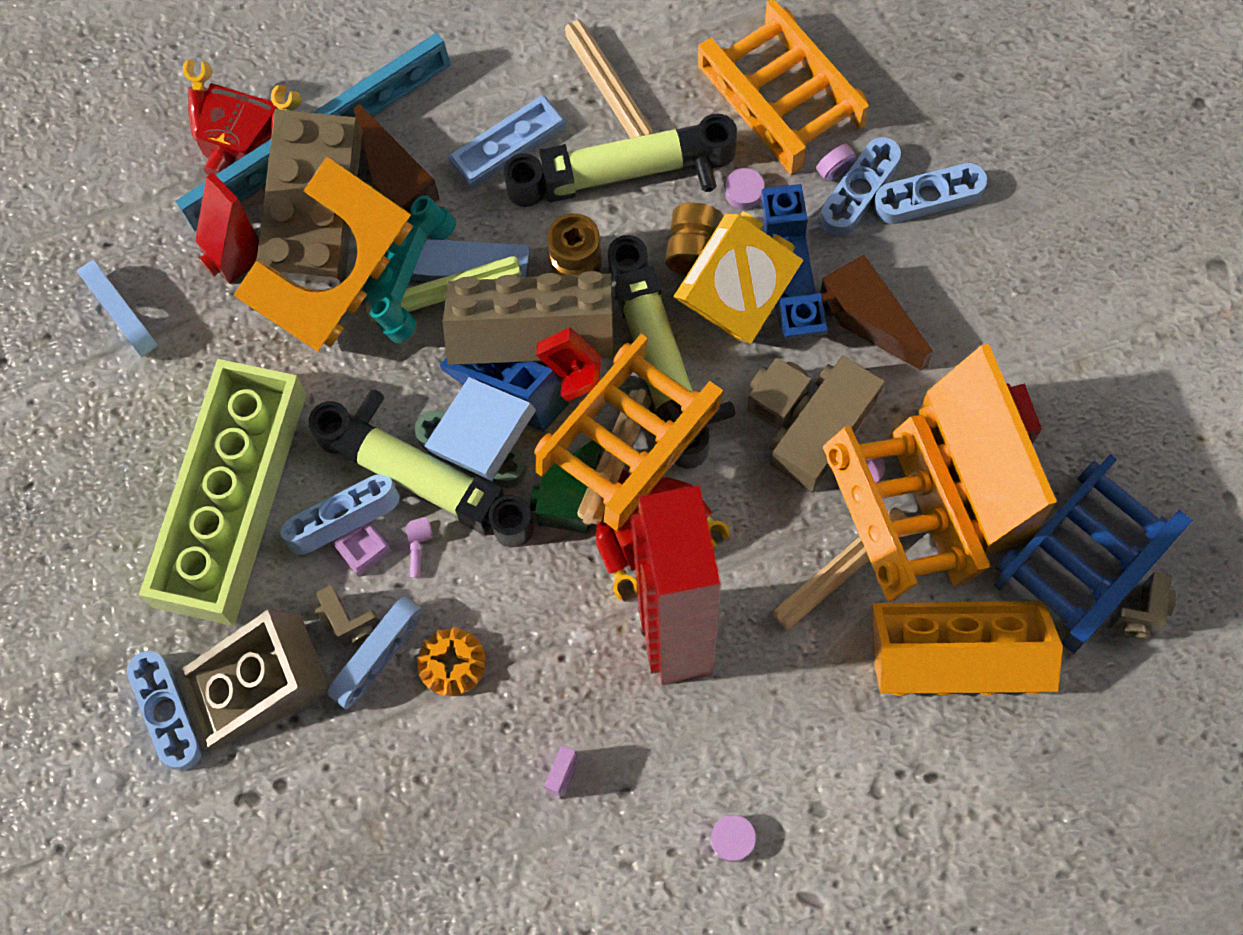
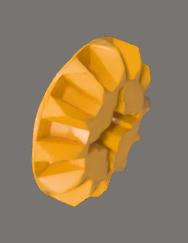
M455 626L451 629L436 630L431 637L422 642L419 655L416 657L418 673L423 683L431 691L443 696H458L473 689L480 682L486 667L485 651L479 640L471 632L458 629ZM454 645L457 657L468 662L454 665L450 678H448L445 665L434 659L447 657L451 646Z

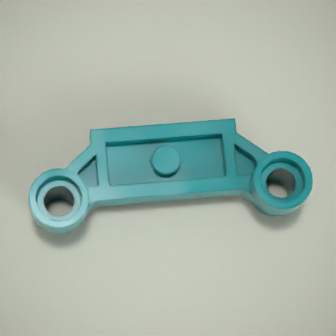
M426 195L417 198L411 206V216L407 222L413 225V228L400 246L392 242L384 254L390 260L377 280L369 276L362 290L367 293L364 299L370 304V316L380 324L382 333L394 343H401L407 340L416 328L415 318L405 308L401 307V301L427 236L431 239L445 240L453 233L456 227V219L445 207L438 206Z

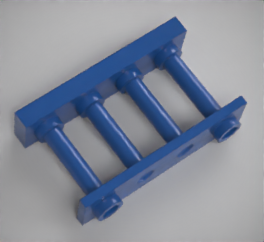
M1112 454L1101 465L1093 460L1077 479L1082 483L1081 487L1020 554L1012 549L996 567L1001 575L993 586L999 591L1013 577L1066 622L1064 627L1070 632L1061 643L1073 654L1090 638L1193 521L1180 509L1169 521L1163 516L1160 518L1156 517L1107 477L1106 474L1117 460ZM1093 488L1147 531L1145 536L1151 541L1142 551L1137 546L1133 548L1128 546L1079 505ZM1066 518H1069L1121 561L1118 565L1125 571L1116 581L1109 576L1103 578L1052 535ZM1039 548H1042L1093 591L1091 596L1097 602L1088 612L1082 607L1076 609L1024 565Z

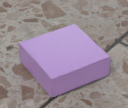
M370 522L332 541L333 546L358 577L392 552L389 545Z
M561 745L544 784L546 793L560 799L565 796L579 762L576 750Z

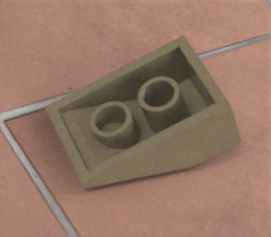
M266 610L174 674L202 751L214 749L290 715L329 690V685L301 615L275 610Z

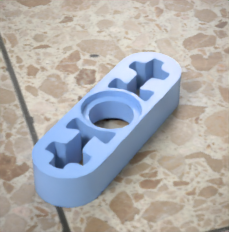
M879 137L869 142L825 201L822 207L820 222L822 228L832 236H845L852 232L874 202L877 190L884 184H887L898 169L901 157L900 147L894 140ZM883 153L888 154V160H882L876 172L872 170L876 156L880 157ZM856 179H863L870 183L872 190L867 194H857L851 190L850 183ZM846 200L850 204L847 208L846 217H841L838 221H834L832 219L833 213L838 214L844 207Z
M964 163L887 183L877 190L873 211L880 221L887 224H896L977 202L982 197L987 184V175L980 166L973 163ZM962 178H966L969 183H975L974 188L969 189L966 184L960 185ZM924 186H933L939 190L941 197L936 201H927L920 196L919 190ZM954 188L952 195H949V189ZM908 192H911V198L906 199ZM886 198H892L894 203L899 202L898 209H893L890 204H885Z
M94 260L76 270L141 358L158 347L157 343Z
M380 474L371 476L288 519L281 528V537L293 554H308L390 512L398 504L400 495L390 477ZM348 510L343 516L332 519L338 513Z
M406 596L400 598L335 678L328 690V697L344 709L352 707L418 625L423 616L424 609Z
M141 652L131 659L127 668V676L158 757L163 764L173 770H189L199 762L202 750L171 666L167 660L156 652ZM148 663L152 664L155 668L159 667L158 670L153 672L156 684L162 688L161 690L154 691L152 684L144 677L140 678L141 675L146 673L145 665ZM162 700H173L176 706L174 716L169 721L157 722L153 714L155 706ZM175 730L181 742L190 744V747L184 750L185 758L180 760L174 755L170 756V753L176 749V745L172 736L167 733L161 736V733Z

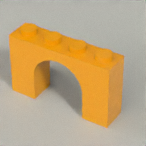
M327 156L303 192L340 216L353 231L357 243V259L351 274L337 286L315 290L298 285L259 259L254 263L233 295L317 352L323 344L330 348L344 329L338 322L345 311L348 310L354 314L366 297L367 293L362 291L361 288L368 277L371 276L377 280L390 260L384 256L385 252L392 242L400 246L413 228V225L407 222L411 216L408 211Z

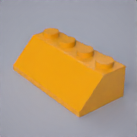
M1041 601L872 603L875 672L880 694L905 696L910 693H935L947 696L953 693L994 695L1001 692H1023L1036 695L1042 692H1058L1063 645L1049 610Z

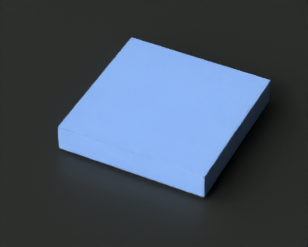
M468 377L428 439L425 447L431 453L492 480L536 409L525 400Z

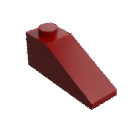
M212 172L206 177L195 241L203 253L198 258L201 264L213 277L220 274L230 285L257 261L259 239L239 199Z

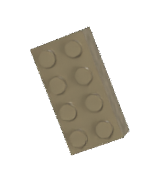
M275 109L257 260L261 259L291 280L335 285L345 280L351 228L340 216L303 191L326 156L358 176L363 129L356 117Z
M587 271L580 275L568 276L545 273L538 277L519 278L515 275H503L497 279L462 277L456 281H448L442 320L447 365L541 361L536 356L537 343L569 327L601 355V358H614L611 274Z

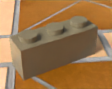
M843 355L834 367L827 364L815 383L819 387L812 398L804 396L793 413V417L796 420L789 430L781 428L774 437L769 449L773 450L771 466L813 492L830 468L823 446L844 427L851 426L855 433L879 399L885 381Z

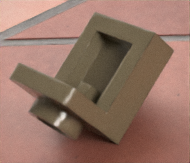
M1153 572L1143 583L1140 611L1122 608L1113 617L1112 627L1124 629L1123 633L1134 638H1149L1151 635L1157 634L1166 625L1167 616L1172 615L1175 607L1176 591L1170 590L1172 575Z
M332 585L316 592L322 605L315 609L319 620L326 632L334 629L337 637L345 647L350 644L353 646L362 645L380 623V619L374 610L351 620Z

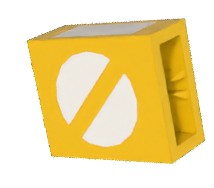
M742 212L740 215L725 214L675 293L674 298L736 340L751 344L802 264L803 259L793 253L795 246L791 242L776 234L772 238L760 230L763 226L762 222L746 212Z

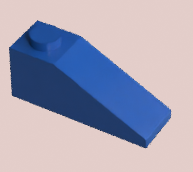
M446 358L440 364L442 371L462 385L470 377L531 403L536 411L527 426L543 432L569 405V402L561 397V385L555 372L549 367L532 361L447 365Z

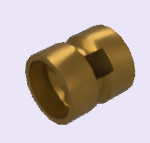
M694 202L683 203L673 209L670 231L674 236L668 240L665 259L666 266L670 270L687 276L724 217L720 210L707 204Z
M577 213L560 216L552 222L547 234V244L553 273L560 276L580 275L587 271L599 272L602 264L600 233L597 225L589 217Z

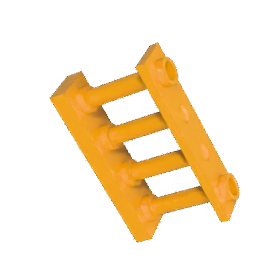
M776 0L767 1L765 25L728 49L725 47L720 48L711 37L699 44L698 67L791 175L804 167L806 144L846 117L859 130L866 124L869 104L864 93L850 85L797 25L792 12L786 7L782 8ZM775 36L789 50L751 76L748 74L743 75L735 65L736 61ZM799 62L813 77L775 103L767 102L758 90ZM821 90H824L837 104L798 131L796 129L791 130L782 120V116Z
M642 333L632 344L625 343L614 357V365L558 430L553 435L547 433L539 441L534 451V454H536V473L541 477L556 463L603 497V503L605 504L604 522L617 532L638 508V497L648 495L719 410L723 390L711 381L700 392L697 390L691 392L646 361L648 338ZM632 372L682 406L681 411L683 413L675 423L671 420L665 422L619 389ZM607 402L656 436L655 441L658 443L649 453L646 451L638 452L593 420ZM581 432L630 467L629 472L632 474L623 485L619 482L613 484L566 450Z
M924 414L909 417L889 435L887 440L858 444L852 427L848 426L841 429L823 446L827 462L832 468L887 602L894 601L917 585L916 577L947 570L955 587L969 583L991 568ZM897 455L906 477L875 482L866 460ZM913 493L922 515L891 521L882 499ZM930 531L939 554L908 560L899 537Z

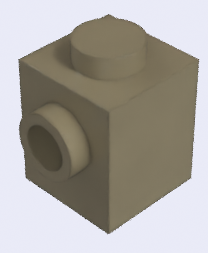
M776 357L768 369L762 366L754 376L750 384L753 390L748 398L747 411L777 430L785 428L793 417L799 402L804 396L808 395L811 378L796 363L790 361L785 363Z

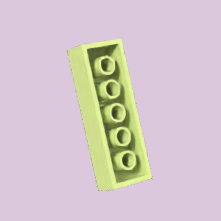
M217 359L139 596L153 608L235 626L307 396L297 375Z

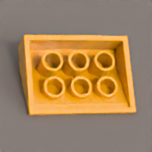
M988 343L978 347L930 388L926 393L922 408L919 409V414H924L933 433L940 453L986 555L1030 542L1057 503Z

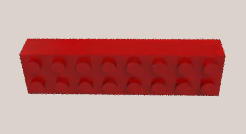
M700 485L639 496V514L631 515V523L633 528L638 612L642 631L646 633V651L651 674H660L662 685L712 676L721 580Z

